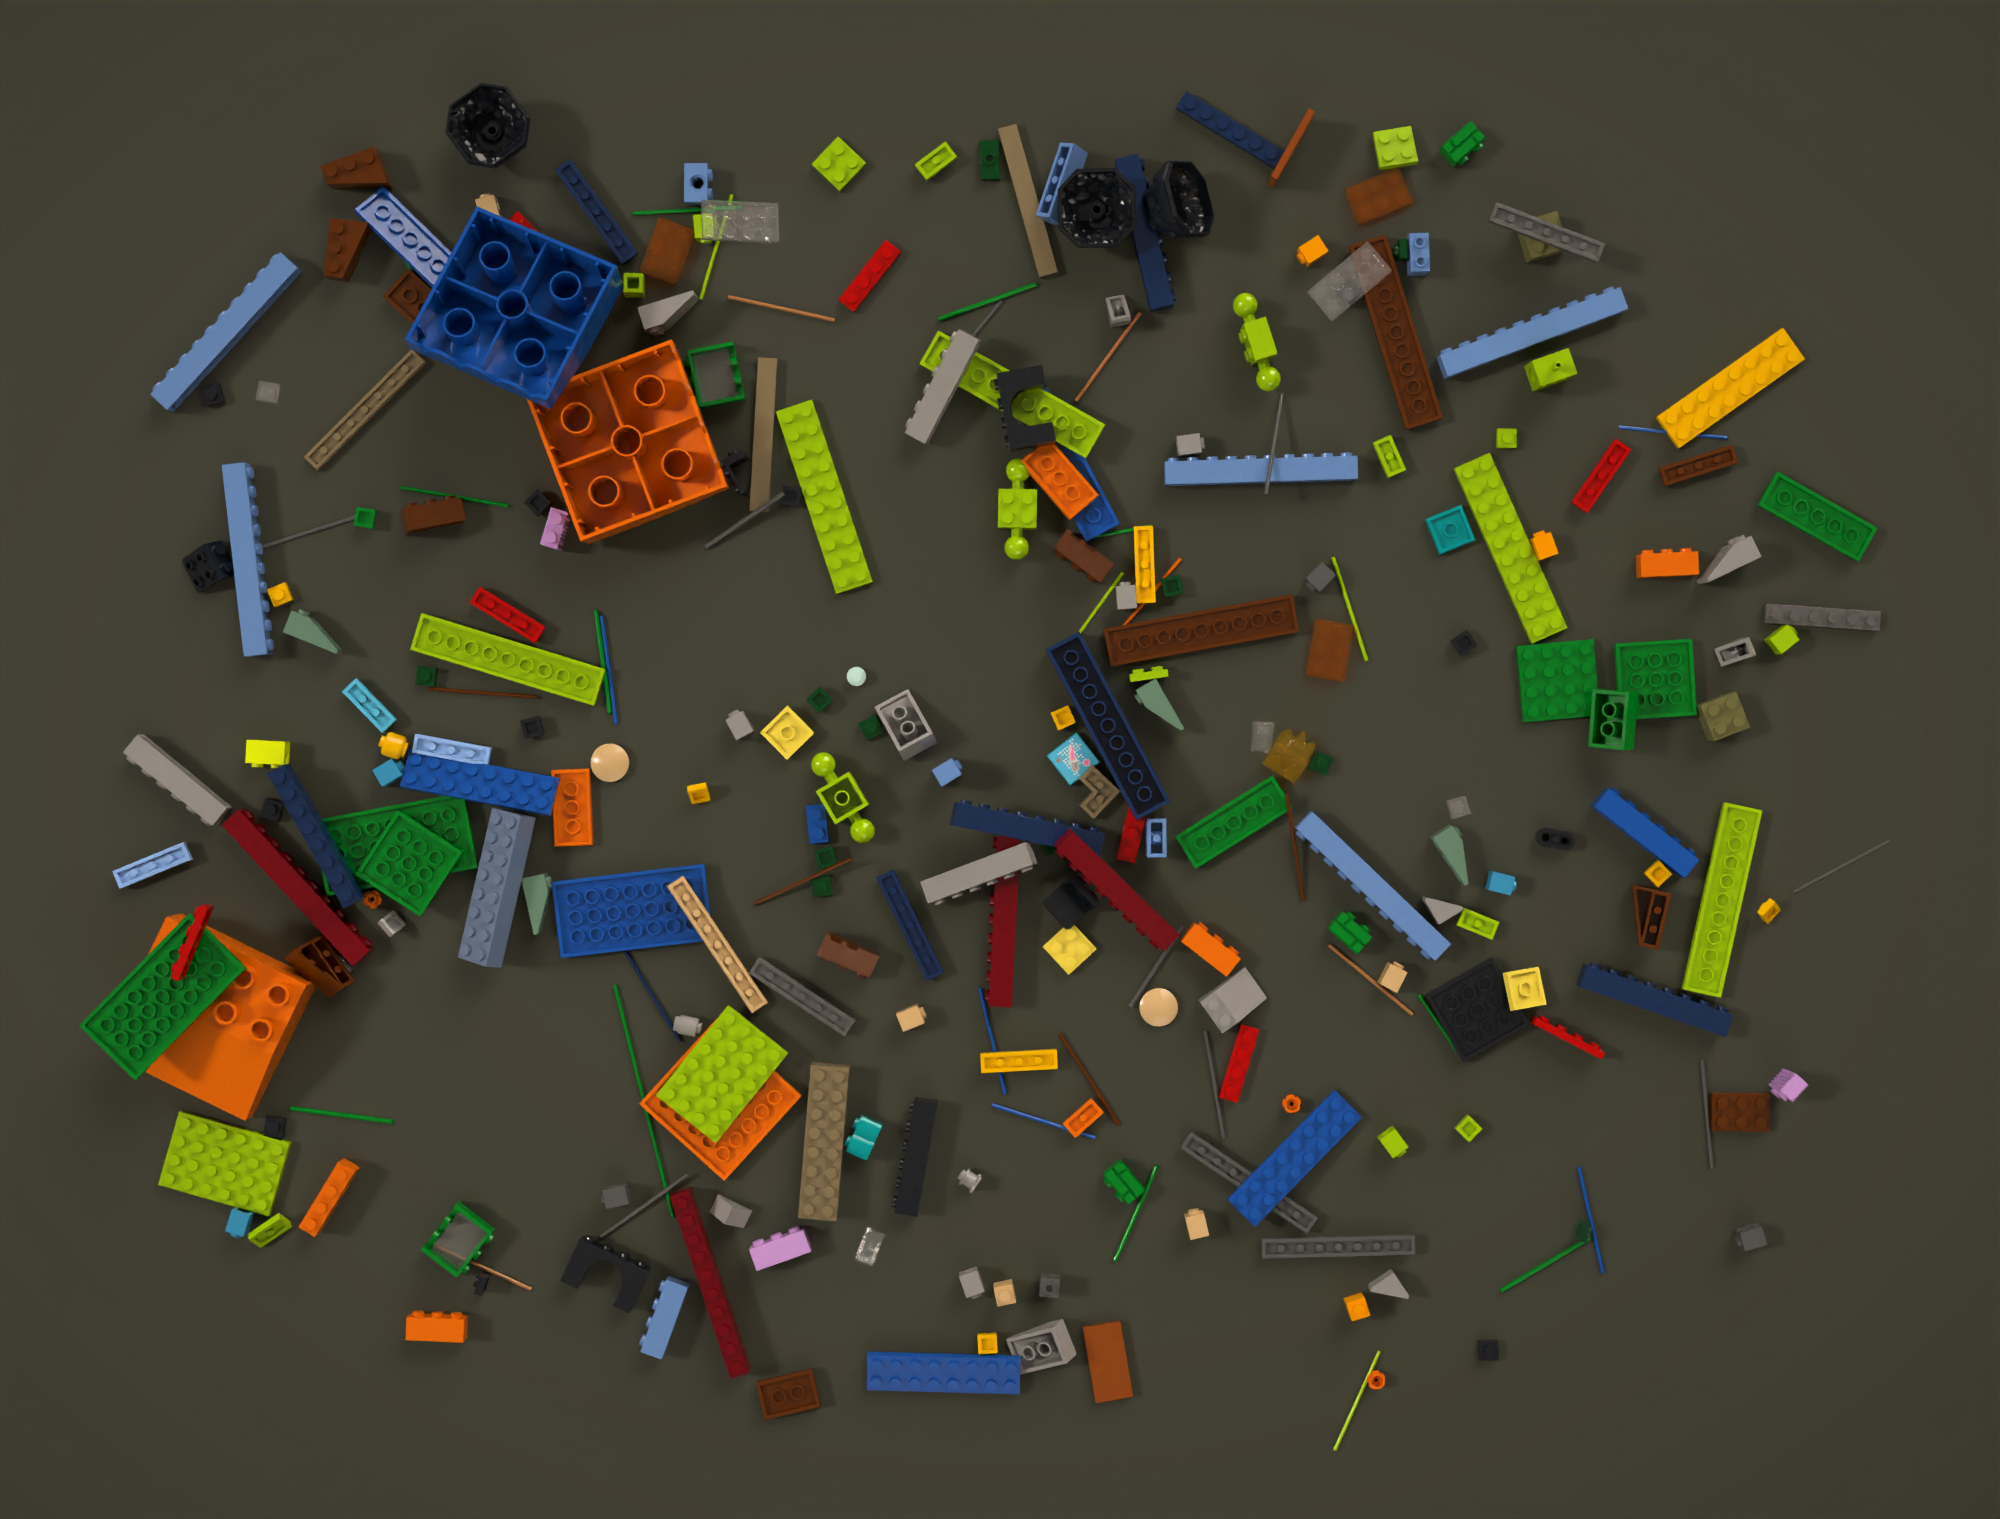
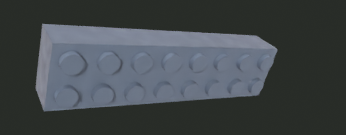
M492 808L458 958L485 967H502L536 820L535 817L507 809Z

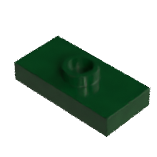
M999 140L979 141L981 181L1000 180Z

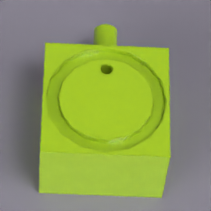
M1569 348L1533 360L1524 366L1532 392L1568 380L1578 374Z

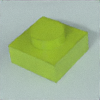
M1496 429V449L1517 448V429Z
M1468 1114L1454 1127L1468 1142L1482 1130Z

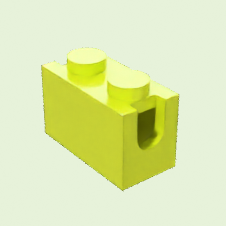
M246 740L245 763H252L251 767H264V764H271V768H278L283 764H289L290 742Z

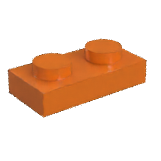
M1090 1098L1067 1118L1063 1125L1076 1138L1104 1112Z

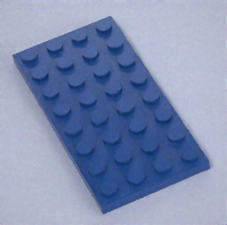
M705 864L553 881L552 890L560 957L566 958L703 941L667 886L681 876H684L711 916Z

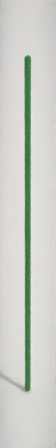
M614 984L613 988L633 1068L635 1071L641 1099L643 1100L645 1098V1095L640 1080L617 985ZM644 1109L663 1187L666 1189L667 1183L650 1115ZM668 1191L665 1195L670 1215L673 1218L675 1215Z

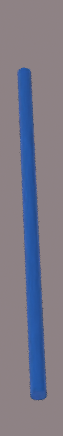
M1619 425V429L1667 434L1665 430ZM1702 433L1695 436L1723 440L1728 439V436Z
M604 615L600 616L614 724H618Z
M979 988V996L993 1052H997L982 988ZM998 1072L1003 1094L1005 1095L1007 1091L1003 1074Z
M994 1103L991 1105V1107L1069 1131L1063 1125ZM1085 1132L1079 1134L1081 1136L1088 1137L1094 1140L1096 1138V1136Z
M1579 1166L1577 1170L1601 1273H1605L1581 1166Z

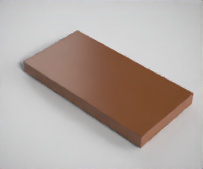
M1309 108L1270 176L1267 183L1268 186L1273 188L1315 114V111Z
M1120 1320L1083 1326L1095 1402L1101 1403L1133 1397Z

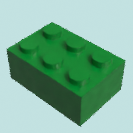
M1592 689L1588 747L1615 750L1634 749L1638 692Z

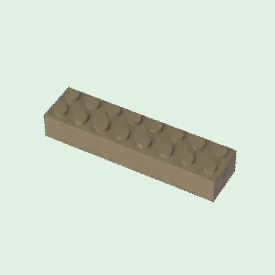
M812 1062L798 1218L837 1221L850 1065Z

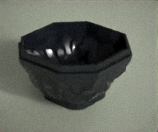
M479 83L449 105L445 133L469 165L497 169L527 147L531 118L508 87ZM496 129L494 134H490L492 130Z
M1192 161L1165 162L1160 170L1154 174L1152 185L1142 195L1150 227L1153 230H1159L1170 238L1194 239L1207 237V234H1210L1215 215L1205 178Z
M1116 168L1076 169L1058 188V229L1077 248L1118 247L1136 228V187ZM1094 206L1101 208L1099 213L1093 211Z

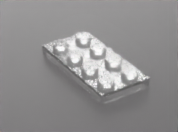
M702 200V240L778 243V203Z
M1367 241L1307 291V293L1330 321L1333 322L1389 275L1392 270Z

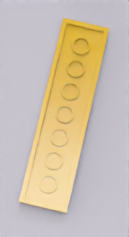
M1781 328L1662 412L1656 419L1678 449L1802 362L1805 358L1784 328Z

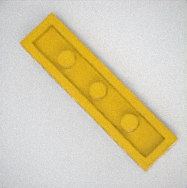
M1134 526L1137 604L1156 603L1153 526Z
M1057 1049L980 1053L981 1073L1058 1069Z

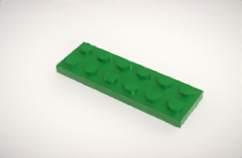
M1778 471L1773 475L1756 505L1855 562H1859L1878 529Z
M1273 775L1177 834L1175 838L1196 869L1286 813L1285 794Z

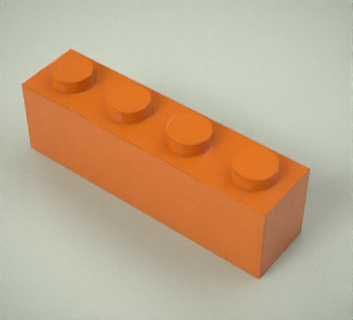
M346 1158L338 1161L300 1223V1229L313 1237L322 1232L358 1173L359 1166Z

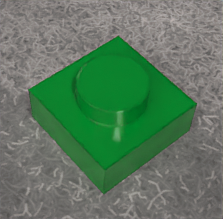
M356 507L353 526L374 530L377 510Z

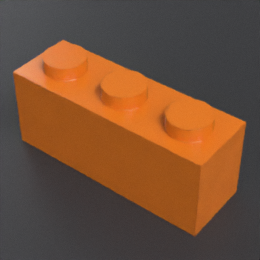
M1692 548L1680 549V552H1673V549H1662L1661 553H1654L1653 550H1643L1642 554L1636 555L1637 578L1699 575L1698 551L1692 552Z
M1193 922L1180 941L1227 977L1241 959L1237 956L1239 952L1232 946H1229V948L1222 944L1224 940L1218 935L1214 934V936H1211L1207 932L1209 928L1201 922L1198 925Z
M415 1310L406 1317L405 1340L463 1343L467 1339L468 1315H463L461 1312H452L451 1315L443 1314L442 1311H434L432 1314H427L422 1310Z

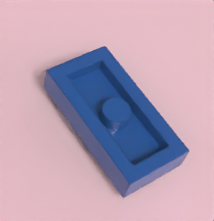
M823 804L807 805L806 814L810 844L829 842L825 806Z

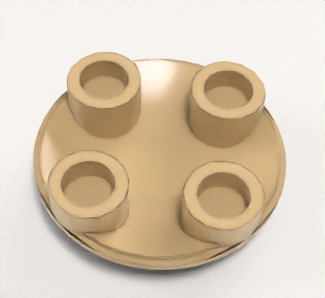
M616 744L601 745L594 751L591 757L593 773L599 779L606 782H614L621 779L626 774L630 764L625 750Z
M1155 988L1145 993L1142 997L1140 1013L1148 1024L1159 1027L1165 1026L1176 1017L1178 1011L1177 1000L1168 990Z

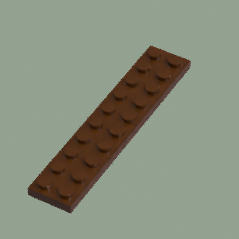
M1386 234L1350 245L1348 247L1360 287L1363 290L1364 300L1405 430L1442 419L1440 406Z
M1293 594L1104 628L1103 630L1111 667L1299 632Z

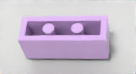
M795 1226L788 1229L789 1232L785 1234L778 1232L771 1235V1238L764 1241L762 1238L752 1242L753 1245L750 1246L749 1251L756 1271L811 1252L812 1245L805 1226L801 1228Z

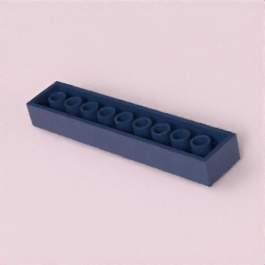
M1080 631L1045 649L1135 820L1170 803L1166 792Z

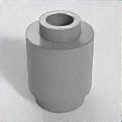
M685 1015L676 1016L673 1031H677V1034L696 1037V1034L701 1033L702 1023L699 1022V1018Z

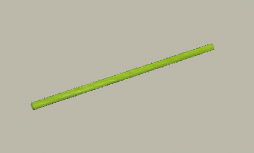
M730 194L727 206H731L734 195ZM725 210L700 293V300H703L729 210Z
M1335 556L1331 557L1364 660L1368 661Z
M1123 572L1118 575L1079 630L1081 634L1124 575Z
M1379 1350L1377 1351L1370 1369L1365 1377V1380L1355 1399L1351 1411L1336 1441V1444L1333 1448V1450L1337 1451L1339 1447V1444L1344 1436L1348 1424L1367 1385V1376L1371 1374V1372L1373 1371L1377 1363V1360L1381 1354V1351Z

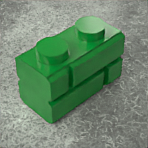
M1470 121L1440 147L1439 152L1452 167L1457 164L1461 166L1469 159L1467 156L1472 151L1476 153L1484 146L1482 142L1486 138L1474 123Z
M1340 911L1326 928L1354 953L1358 954L1371 940L1370 930L1364 924L1359 926L1355 922L1356 917L1349 911L1346 913Z
M1121 1158L1103 1172L1105 1177L1103 1181L1109 1188L1113 1186L1117 1191L1115 1195L1121 1203L1125 1201L1127 1204H1130L1145 1191V1187Z

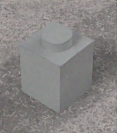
M1200 433L1181 435L1175 438L1178 457L1199 455L1202 453V449H1205L1204 438H1200Z
M1120 582L1119 586L1115 587L1117 610L1136 609V586L1131 585V582Z
M737 709L728 714L729 718L726 719V722L736 740L755 731L744 711L739 712Z
M977 1266L959 1272V1279L966 1298H978L985 1292Z

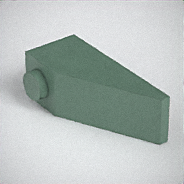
M301 609L298 612L291 611L283 630L284 633L335 654H342V649L314 618L309 617V612Z
M1156 679L1135 690L1136 694L1134 697L1139 705L1143 704L1146 709L1179 731L1184 729Z
M1447 825L1432 835L1430 839L1461 885L1466 886L1468 884L1463 841L1460 838L1462 833L1456 826Z
M548 873L522 878L534 935L542 931L551 895L552 878L551 876L548 877Z

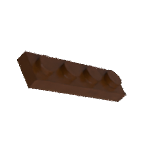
M1732 444L1660 467L1658 472L1664 487L1739 462Z

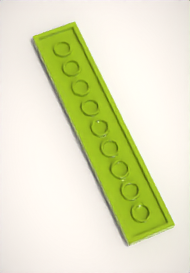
M938 330L919 364L933 372L936 366L939 367L942 359H940L945 349L949 348L951 337ZM976 352L958 387L999 410L997 398L1001 397L1000 391L995 390L994 379H997L996 373L1010 370ZM1041 388L1020 393L1012 404V415L1016 420L1027 426L1053 422L1056 442L1085 459L1105 427V424Z
M813 400L776 411L836 594L872 583L873 581Z
M1485 454L1454 468L1453 470L1530 643H1535L1566 629L1567 625L1491 454Z
M424 613L420 615L410 650L593 706L596 705L606 669Z
M1726 802L1722 804L1684 975L1683 990L1720 998L1722 996L1763 810Z

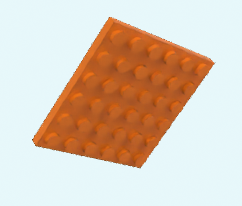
M712 1023L639 1104L725 1181L798 1101L802 1094L774 1070L716 1143L713 1142L656 1096L713 1025Z

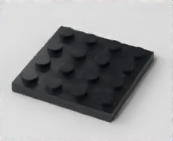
M1491 957L1424 995L1462 1062L1530 1025L1521 1009L1510 1011L1504 978Z

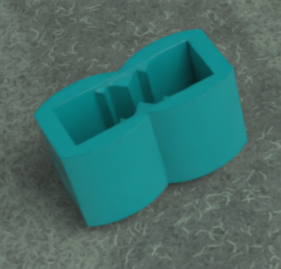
M861 1115L860 1119L856 1117L852 1126L855 1129L853 1136L848 1135L844 1144L847 1147L846 1152L867 1161L883 1124L864 1115Z

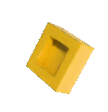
M286 582L267 589L275 608L294 601Z
M1068 705L1051 712L1058 730L1076 723Z
M706 782L687 786L691 804L711 801Z
M1659 860L1655 861L1644 872L1646 877L1656 887H1659L1672 875Z
M1769 898L1767 902L1760 906L1757 913L1764 922L1769 924L1781 909L1775 901Z
M996 1332L977 1333L978 1354L998 1353Z

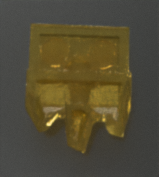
M1287 729L1280 733L1262 764L1295 784L1307 766L1316 743H1305L1308 731L1301 730L1294 737L1292 729Z

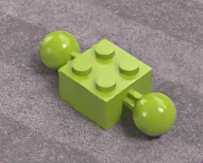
M1241 293L1233 301V310L1239 317L1244 319V324L1238 336L1241 344H1244L1246 351H1244L1245 359L1247 362H1250L1251 366L1258 364L1259 372L1256 376L1258 387L1263 391H1273L1279 386L1281 376L1277 369L1270 367L1269 363L1278 353L1267 318L1255 319L1254 313L1258 305L1256 298L1252 294Z
M1021 458L1011 460L1006 467V475L1012 481V489H999L998 529H1011V537L1007 539L1004 549L1007 556L1014 560L1024 558L1029 551V544L1023 537V530H1036L1037 489H1024V481L1028 479L1030 474L1025 464L1021 462Z
M825 752L816 754L811 761V768L816 775L824 777L828 783L817 790L816 793L832 820L837 824L848 817L852 824L850 828L852 838L859 843L870 841L875 833L874 825L871 821L861 818L858 813L859 810L868 806L869 802L852 773L849 771L838 778L834 772L836 763L832 755Z

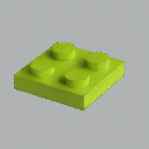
M1411 126L1373 132L1372 137L1379 170L1418 164Z
M837 137L812 163V166L839 192L866 165V162L840 137Z

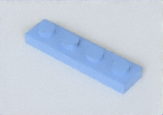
M415 734L412 753L471 764L488 765L492 752V747Z
M182 842L112 872L119 889H122L193 860L186 842Z

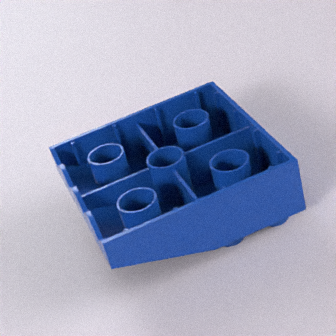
M476 206L409 330L405 341L411 350L552 409L591 350L623 288V281L617 265Z

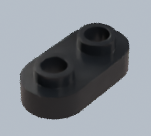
M1551 828L1539 829L1535 837L1536 842L1540 846L1558 850H1570L1575 844L1573 834ZM1543 834L1548 835V839L1546 841L1542 839ZM1563 837L1567 839L1565 844L1561 843Z

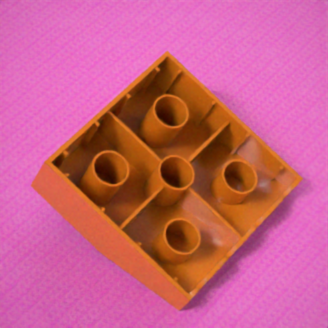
M672 339L573 376L552 409L527 399L579 539L587 545L661 518L729 489L678 350Z
M181 913L165 918L149 953L186 915ZM206 925V928L247 969L147 1069L146 1073L246 1121L253 1117L316 986L295 968Z

